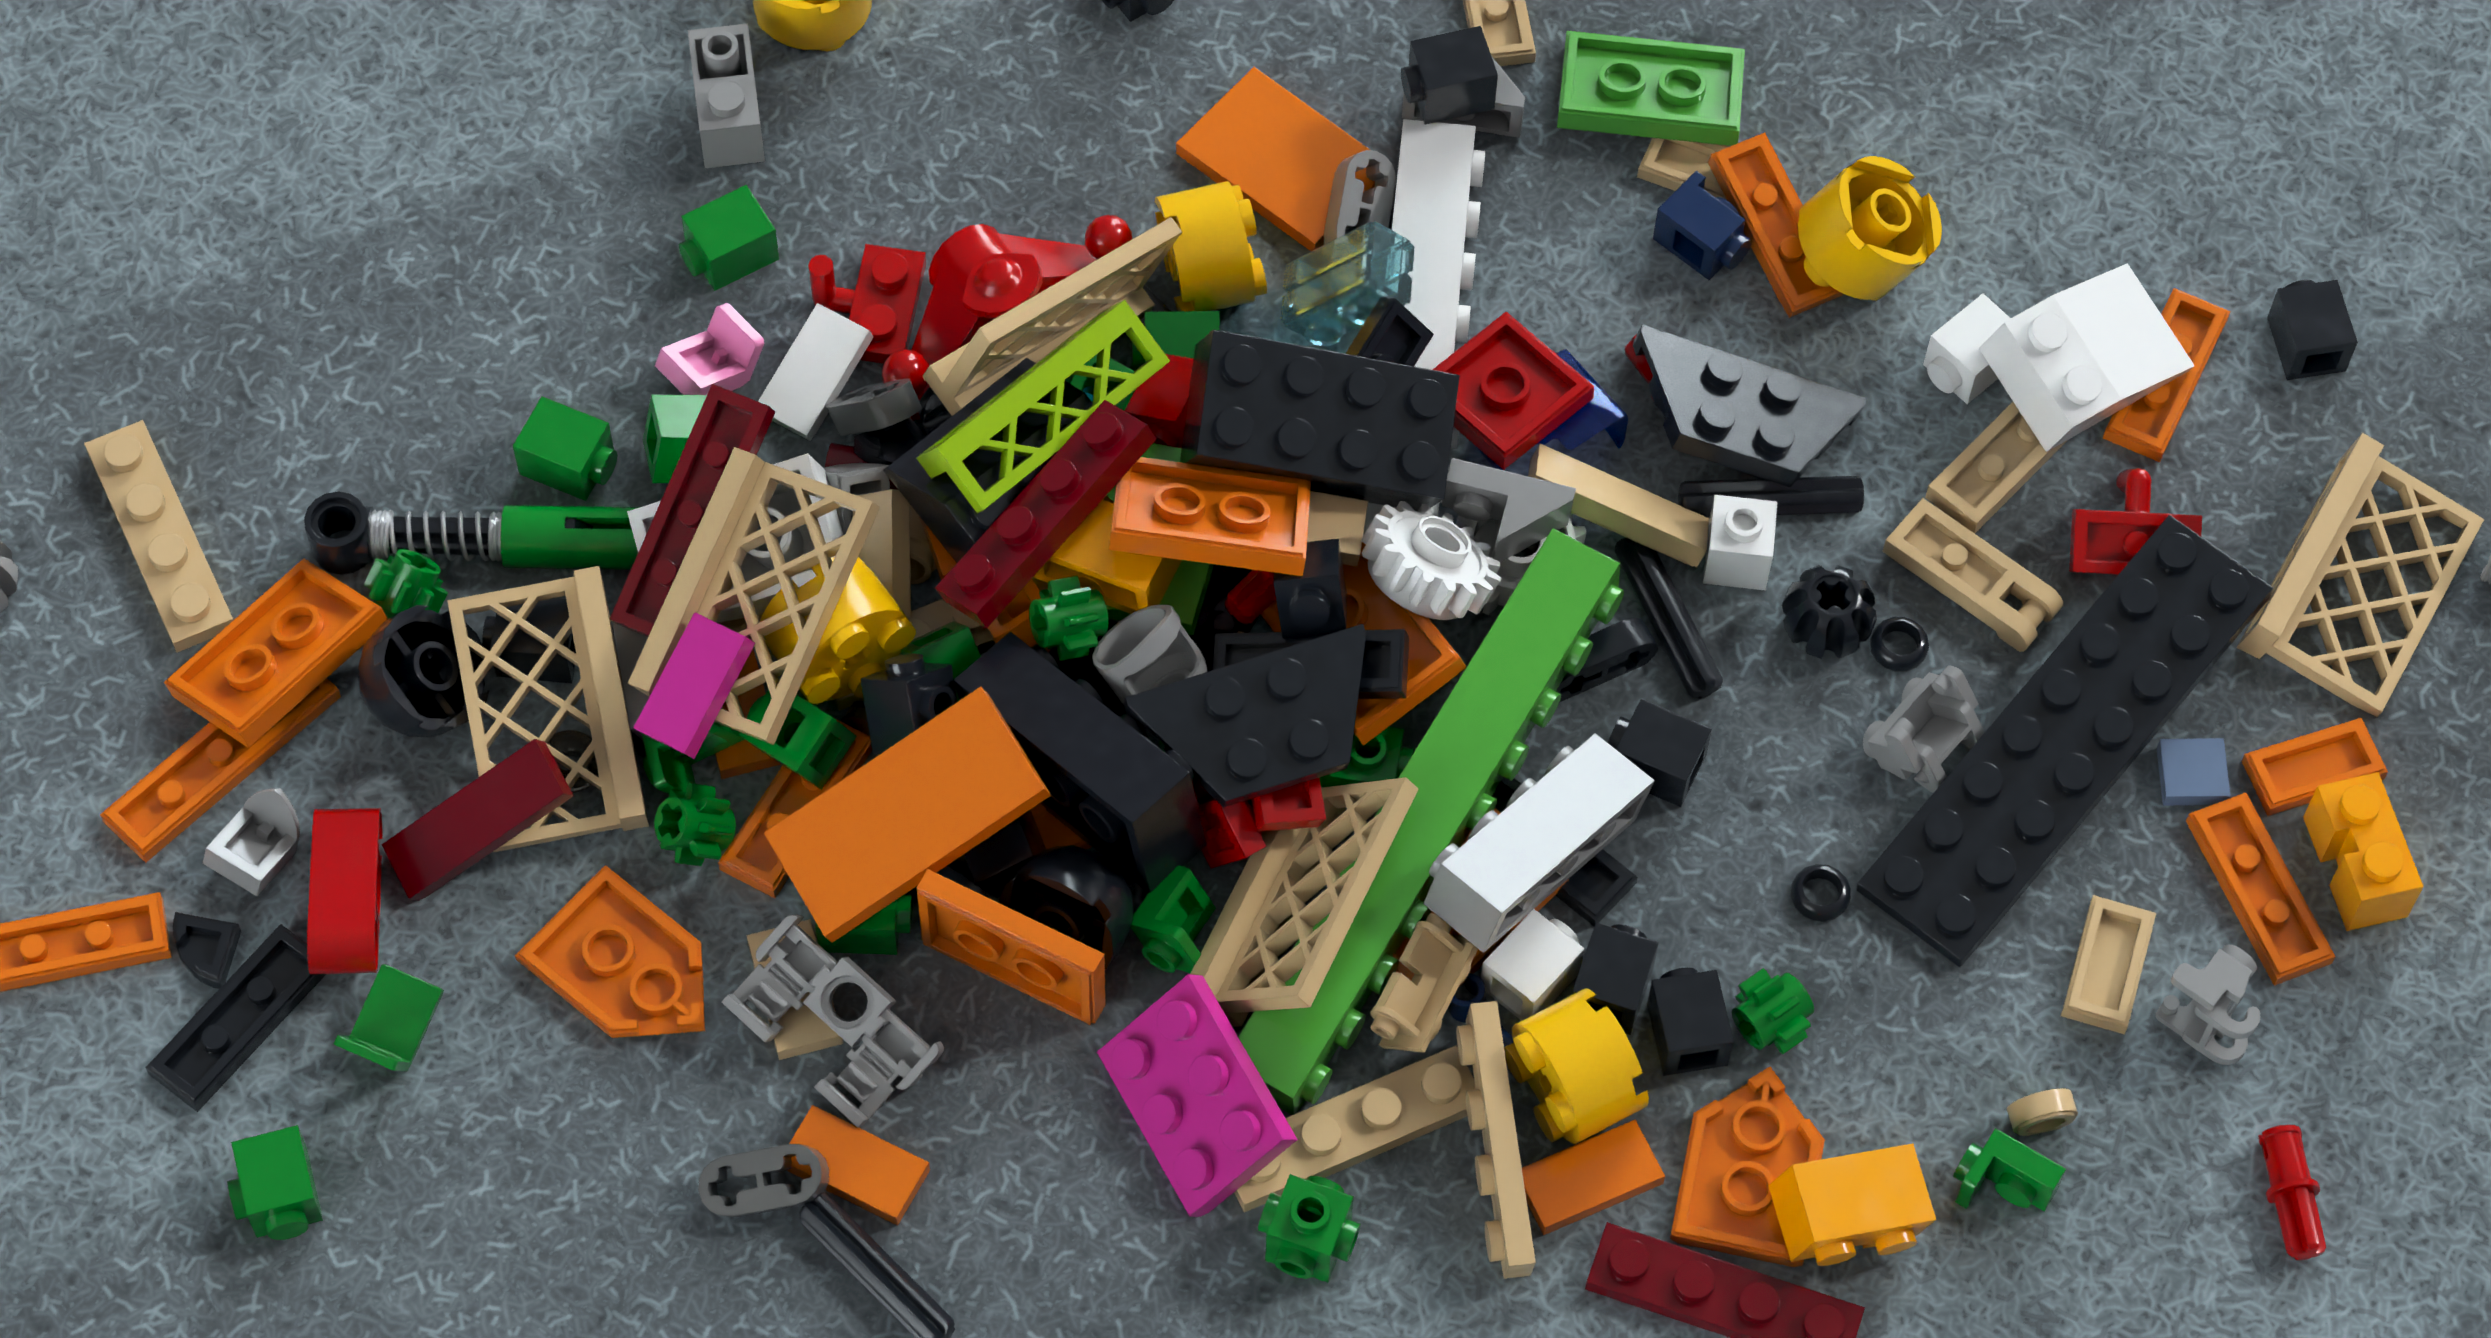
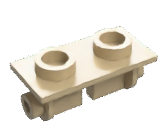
M1431 913L1426 921L1417 922L1414 928L1415 931L1399 959L1404 966L1414 973L1412 980H1409L1402 973L1393 972L1379 1000L1370 1012L1374 1018L1370 1028L1374 1033L1383 1037L1379 1046L1384 1049L1425 1053L1430 1041L1438 1034L1442 1025V1018L1459 985L1470 972L1471 962L1478 948L1462 935L1449 934L1452 927L1436 914Z

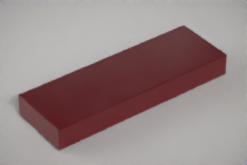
M533 739L381 845L408 898L419 901L571 799L573 794L546 742Z

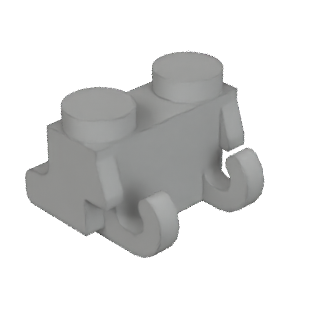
M1950 665L1940 675L1929 672L1924 678L1916 677L1911 679L1903 690L1902 703L1885 722L1878 720L1870 724L1863 737L1864 752L1867 756L1876 759L1881 769L1887 770L1905 780L1912 773H1916L1917 775L1914 777V780L1933 793L1947 778L1941 763L1960 742L1971 749L1985 733L1974 711L1979 703L1964 673L1959 668Z
M2228 944L2219 949L2203 969L2194 968L2188 963L2180 964L2172 975L2171 983L2191 997L2192 1001L2187 1006H2180V1001L2176 996H2166L2156 1012V1019L2182 1036L2184 1042L2210 1060L2220 1065L2237 1063L2243 1057L2248 1047L2247 1037L2255 1032L2260 1022V1010L2253 1006L2248 1008L2244 1021L2237 1022L2231 1018L2237 1005L2245 995L2249 979L2257 970L2254 959L2241 948ZM2217 1035L2222 1039L2226 1035L2234 1039L2232 1047L2225 1048L2215 1041L2214 1036Z

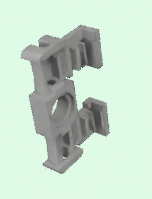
M798 914L789 915L781 921L756 951L758 962L766 961L769 957L772 960L765 968L758 964L735 992L727 995L721 1003L764 1042L772 1041L783 1029V1026L778 1021L791 1006L799 1010L804 1004L851 1047L857 1046L863 1041L856 1051L851 1049L846 1054L852 1061L838 1077L833 1072H830L825 1079H821L814 1086L818 1092L854 1125L861 1127L876 1113L897 1088L903 1090L913 1087L923 1077L922 1073L926 1068L934 1064L942 1055L944 1046L939 1041L930 1047L890 1010L896 1003V1000L849 957H843L837 962L798 926L804 916ZM846 982L855 983L860 986L866 993L868 1000L867 1009L864 1014L855 1021H848L839 1017L834 1011L832 1004L834 992L840 985ZM809 992V996L802 1002L803 996ZM748 1000L773 1022L770 1026L745 1004ZM900 1075L903 1079L894 1087L892 1083ZM838 1081L862 1103L861 1106L855 1105L834 1084Z

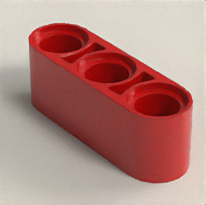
M381 808L314 809L307 923L309 974L377 973L382 881V856L379 853V840L383 839Z

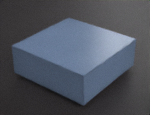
M2224 738L2159 740L2156 749L2163 806L2213 805L2230 798Z

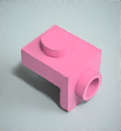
M725 303L715 308L707 331L661 348L655 367L683 395H707L712 384L733 391L750 381L764 346V339L729 303Z

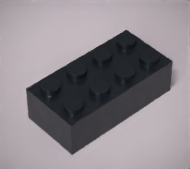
M1213 329L1195 345L1180 462L1306 479L1311 481L1310 491L1364 500L1373 504H1387L1391 507H1397L1400 501H1405L1415 511H1418L1422 504H1426L1431 508L1445 499L1460 375Z
M1010 631L954 679L960 700L980 686L989 694L1051 794L1050 797L1041 802L1046 810L1148 893H1151L1178 865L1184 866L1207 846L1201 821L1203 810L1196 800L1192 784L1195 775L1186 760L1174 750L1168 749L1166 752H1163L1149 741L1148 735L1142 726L1128 714H1122L1119 717L1104 705L1101 696L1088 682L1083 679H1078L1074 682L1060 671L1057 662L1045 648L1040 647L1038 644L1030 647Z

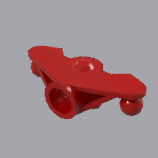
M1116 215L1097 217L1087 226L1085 245L999 234L994 227L985 224L970 225L955 232L942 243L932 258L929 267V281L933 289L911 350L904 349L893 352L884 361L882 381L889 382L910 378L920 400L929 387L923 375L931 364L968 344L980 327L1132 240V231L1125 220ZM918 413L910 417L913 421L921 420Z

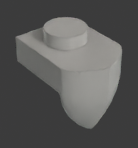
M281 788L265 789L250 796L241 810L206 847L203 864L255 896H258L293 857L298 846L300 837L299 820L291 801Z

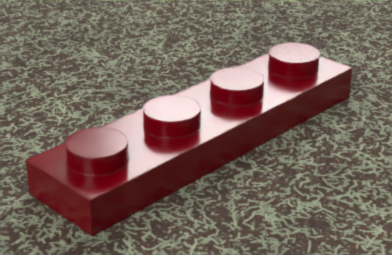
M711 385L611 614L610 620L649 637L734 447L755 455L758 454L775 414V411L770 406L717 385Z
M1104 400L935 587L943 600L983 627L988 628L1156 441V437L1149 426Z
M1608 1222L1606 1223L1585 1290L1729 1338H1856L1865 1307Z

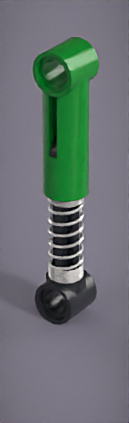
M338 491L326 493L315 499L307 508L304 523L313 556L319 566L329 573L340 575L354 573L364 568L367 563H372L376 558L385 560L389 556H395L396 552L400 549L411 550L422 555L428 554L433 561L440 554H445L450 561L454 560L457 555H463L467 561H470L474 555H480L484 561L489 559L492 561L495 559L497 561L502 560L504 568L585 569L599 566L600 569L631 570L638 555V550L627 511L640 507L505 505L502 514L500 512H492L489 518H480L478 511L475 513V518H465L461 511L458 513V517H446L444 511L441 512L440 517H429L427 511L423 513V517H411L409 510L406 512V517H394L392 510L388 512L386 510L383 512L379 510L377 512L373 507L364 506L361 500L352 494ZM337 531H351L349 535L343 538H329Z

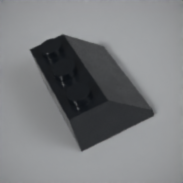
M1025 358L883 470L956 563L1054 455L979 513H976L946 472L931 479L916 457L1036 364L1028 358ZM1067 381L1064 382L1063 407L1086 410L1092 406L1093 402L1085 392ZM1051 391L1037 402L1050 404ZM1025 411L1018 416L1015 444L1037 448L1046 442L1048 415ZM1061 417L1060 430L1074 419ZM1004 428L989 440L1002 442ZM977 449L962 461L984 491L999 480L1001 452ZM1014 455L1013 468L1026 457Z

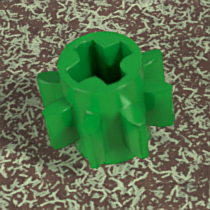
M406 549L398 550L394 557L389 556L387 562L376 558L364 583V586L371 590L368 597L382 607L388 619L416 605L429 606L425 610H433L439 613L448 595L446 590L440 588L443 583L438 578L441 572L440 567L428 557Z
M1078 576L1048 581V589L1040 590L1039 592L1041 599L1033 600L1029 608L1030 627L1036 643L1042 648H1057L1060 661L1088 656L1089 648L1098 646L1097 637H1103L1108 630V611L1102 594L1097 589L1081 588Z
M689 783L686 792L671 790L669 797L659 805L654 820L655 833L661 842V849L675 851V863L702 866L704 858L719 860L721 852L731 844L736 830L735 816L729 807L731 804L729 800L715 798L716 790L714 786Z
M1762 968L1738 985L1741 992L1735 998L1739 1005L1732 1009V1018L1741 1035L1751 1046L1761 1050L1774 1042L1781 1054H1784L1808 1037L1805 1030L1811 1027V1024L1806 1018L1814 1013V1005L1807 990L1792 974L1786 972L1781 976L1776 975L1771 979L1767 971Z

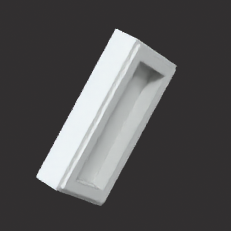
M817 303L758 402L770 406L775 411L772 419L773 422L811 441L829 412L827 405L837 399L872 341V333L863 326Z

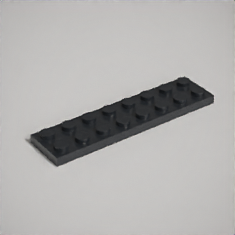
M2169 515L1859 880L1856 890L1958 967H1961L2268 601L2273 587Z

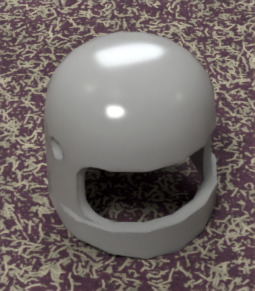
M1170 605L1148 606L1125 617L1103 636L1092 655L1094 666L1122 704L1125 697L1207 672L1205 659L1200 649L1181 625L1179 615Z

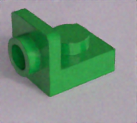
M1995 1128L1983 1148L1975 1143L1969 1146L1956 1168L1953 1177L1961 1181L1962 1184L1955 1203L1967 1209L1985 1178L1996 1183L1995 1189L1997 1193L2013 1205L2028 1208L2032 1204L2045 1212L2059 1188L2066 1169Z

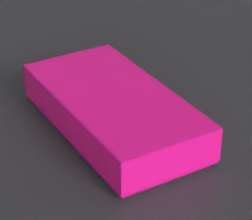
M694 612L633 728L695 759L749 657L755 642Z

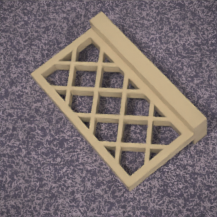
M1172 217L1168 218L980 327L968 344L931 364L924 373L923 378L951 416H953L1025 358L1037 363L1103 310L1126 300L1141 320L1144 318L1145 312H1150L1155 306L1143 289V286L1181 235V229Z
M2362 433L2337 463L2270 585L2273 587L2270 598L2253 617L2236 648L2258 659L2266 653L2349 704L2378 717L2383 712L2484 519L2381 458L2379 454L2384 445ZM2377 479L2398 491L2404 510L2379 514L2371 491ZM2362 508L2365 517L2356 519ZM2439 516L2462 528L2455 543L2434 547L2424 519ZM2409 522L2419 550L2394 554L2384 526ZM2369 529L2379 557L2354 562L2346 536L2350 532ZM2336 556L2339 565L2330 566ZM2448 556L2441 568L2438 558ZM2423 562L2433 585L2430 591L2408 595L2398 566ZM2383 569L2393 598L2368 602L2358 574ZM2344 577L2353 605L2328 610L2319 585L2322 580ZM2310 604L2313 613L2304 614ZM2422 604L2416 615L2413 606ZM2398 609L2407 634L2404 639L2382 643L2373 614ZM2358 617L2368 646L2342 651L2332 622ZM2317 625L2327 654L2311 657L2288 642L2297 628ZM2397 652L2390 664L2387 654ZM2372 658L2381 679L2375 694L2353 682L2346 662Z
M734 447L627 684L650 697L694 612L716 622L720 611L739 602L748 628L738 633L755 642L754 647L761 669L735 681L725 700L729 711L721 709L714 722L774 745L880 507L873 501L767 463L755 454ZM778 483L793 488L801 510L772 523L767 507ZM809 495L820 498L822 500L812 504ZM839 507L855 511L846 534L826 543L817 518ZM806 524L815 549L786 563L777 537ZM766 543L775 569L746 582L741 565L747 552ZM820 563L825 581L819 594L799 603L791 577ZM780 583L788 609L759 622L751 596ZM793 623L798 641L792 654L773 662L764 636ZM766 682L772 699L759 724L744 717L738 695Z
M599 566L574 570V577L447 600L479 777L496 766V764L490 761L488 749L505 727L528 743L533 739L546 742L555 761L571 770L565 778L569 788L571 789L577 779L581 777L602 791L606 814L581 819L576 818L559 806L535 822L531 828L525 829L493 852L618 828L628 831L649 827L605 587ZM566 596L569 618L554 639L525 621L539 601ZM523 604L517 614L506 608ZM492 610L510 623L489 651L468 637L464 615ZM519 628L548 647L528 676L499 658ZM571 633L573 634L576 653L563 646ZM471 651L484 659L475 672ZM557 653L579 667L581 679L566 700H563L537 683V680ZM493 665L521 683L501 713L480 700L477 687ZM530 690L559 708L539 738L510 719ZM583 693L587 715L574 707ZM482 712L495 720L487 733H485ZM568 715L588 727L592 736V742L577 763L548 744ZM594 755L599 777L585 769ZM553 814L565 821L546 825Z
M1404 777L1321 787L1326 820L1319 827L1262 832L1261 836L1267 847L1250 855L1201 951V956L1190 973L1192 975H1203L1232 1027L1242 1026L1249 1012L1311 1007L1419 790L1409 779ZM1383 806L1381 812L1367 823L1366 820ZM1354 831L1355 834L1353 836H1351L1334 852L1332 851V849L1337 844H1339L1343 839H1345L1350 833ZM1356 860L1354 866L1340 877V873ZM1327 885L1328 888L1306 906L1305 902ZM1329 914L1327 920L1313 931V927ZM1299 939L1300 943L1279 960L1278 956ZM1301 970L1293 986H1286L1285 982Z

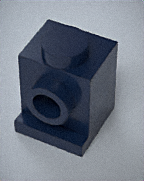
M1695 171L1658 208L1653 240L1710 280L1723 266L1730 270L1734 269L1747 255L1752 245V240L1743 234L1745 219L1739 215L1737 209L1726 199L1714 197L1704 190L1706 177Z

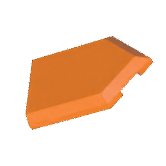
M606 865L515 955L518 962L611 1038L705 1031L701 942Z
M1771 1067L1748 1079L1747 1084L1719 1101L1714 1100L1694 1112L1670 1239L1678 1244L1790 1267H1798L1803 1265L1804 1260L1790 1261L1768 1185L1793 1164L1821 1160L1825 1139L1811 1120L1804 1118L1785 1092V1085Z

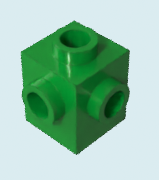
M1290 1174L1282 1195L1271 1192L1261 1214L1258 1231L1266 1233L1265 1261L1275 1264L1278 1269L1291 1276L1302 1279L1313 1277L1328 1283L1337 1259L1348 1262L1358 1238L1361 1224L1352 1221L1354 1196L1344 1193L1340 1185L1327 1178L1309 1176L1307 1179H1303Z

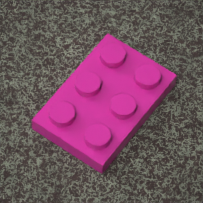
M1186 975L1097 1051L1189 1217H1201L1211 1212L1298 1140L1203 975Z

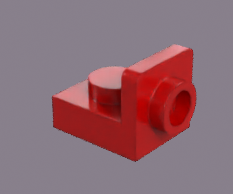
M1212 796L1198 802L1203 810L1201 821L1207 846L1202 849V852L1211 869L1247 858L1267 847L1261 836L1263 831L1257 832L1254 811L1248 800L1224 808Z

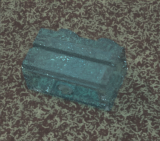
M1374 220L1286 264L1283 289L1287 294L1282 296L1280 320L1286 328L1305 337L1308 342L1314 345L1331 346L1337 344L1344 334L1363 326L1381 296L1395 297L1403 306L1410 303L1412 278L1408 273L1413 271L1415 247L1407 238Z

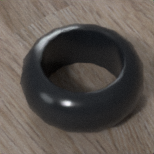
M1891 617L1883 620L1874 628L1870 638L1871 653L1875 660L1884 668L1895 672H1904L1917 668L1925 660L1929 650L1928 636L1923 627L1906 617ZM1902 631L1914 638L1917 649L1907 655H1898L1890 652L1885 647L1882 638L1890 632Z
M1815 864L1805 867L1796 875L1791 884V899L1795 908L1804 917L1813 921L1826 922L1836 919L1845 912L1851 900V888L1847 878L1838 869L1829 865ZM1816 878L1826 879L1837 887L1839 898L1829 905H1817L1805 896L1803 891L1804 884Z

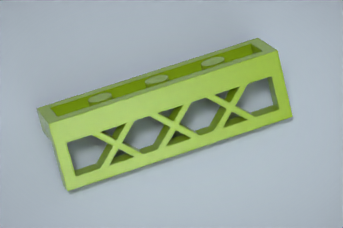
M1123 300L1100 312L916 457V459L931 479L946 472L976 513H979L1059 451L1104 400L1116 405L1169 363L1170 360L1126 300ZM1124 332L1147 361L1133 373L1109 370L1111 343ZM1097 355L1096 367L1084 365ZM1071 374L1095 378L1093 404L1086 410L1062 406L1064 382ZM1108 381L1119 382L1117 386L1107 393ZM1051 391L1050 404L1037 402ZM1025 411L1048 415L1046 442L1039 448L1015 444L1017 419ZM1061 417L1074 419L1060 430ZM1004 428L1002 442L989 440ZM977 449L1001 452L999 480L985 491L962 462ZM1014 455L1026 457L1013 468Z

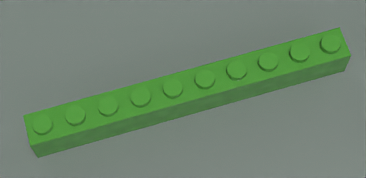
M1552 528L1400 774L1399 778L1406 777L1419 790L1311 1007L1254 1011L1238 1036L1280 1109L1294 1115L1298 1113L1305 1101L1314 1105L1323 1094L1333 1071L1327 1067L1328 1063L1339 1046L1347 1050L1354 1043L1366 1019V1015L1360 1012L1372 991L1379 995L1382 994L1392 973L1396 972L1399 960L1392 956L1396 954L1405 937L1411 938L1417 922L1426 921L1431 913V910L1423 903L1434 880L1429 874L1433 862L1450 844L1454 843L1460 848L1469 832L1473 830L1479 820L1489 811H1494L1497 804V799L1492 797L1494 791L1503 777L1512 781L1518 774L1529 752V746L1524 744L1535 724L1544 728L1551 720L1561 699V694L1556 692L1566 673L1568 672L1576 676L1585 664L1593 646V642L1588 640L1591 632L1598 621L1608 624L1615 615L1624 596V590L1619 588V562ZM1383 806L1377 811L1376 815L1381 812ZM1356 860L1340 873V877L1354 866ZM1329 914L1313 927V931L1327 920ZM1298 939L1297 943L1295 944V946H1297V945L1300 943V940H1299V939ZM1301 970L1285 982L1286 986H1293Z

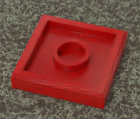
M1508 312L1503 313L1432 369L1460 375L1453 427L1503 470L1574 415L1594 397V385Z

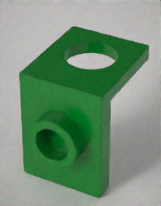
M382 964L350 1036L337 1035L334 1045L393 1071L407 1072L420 1047L444 990L390 965Z

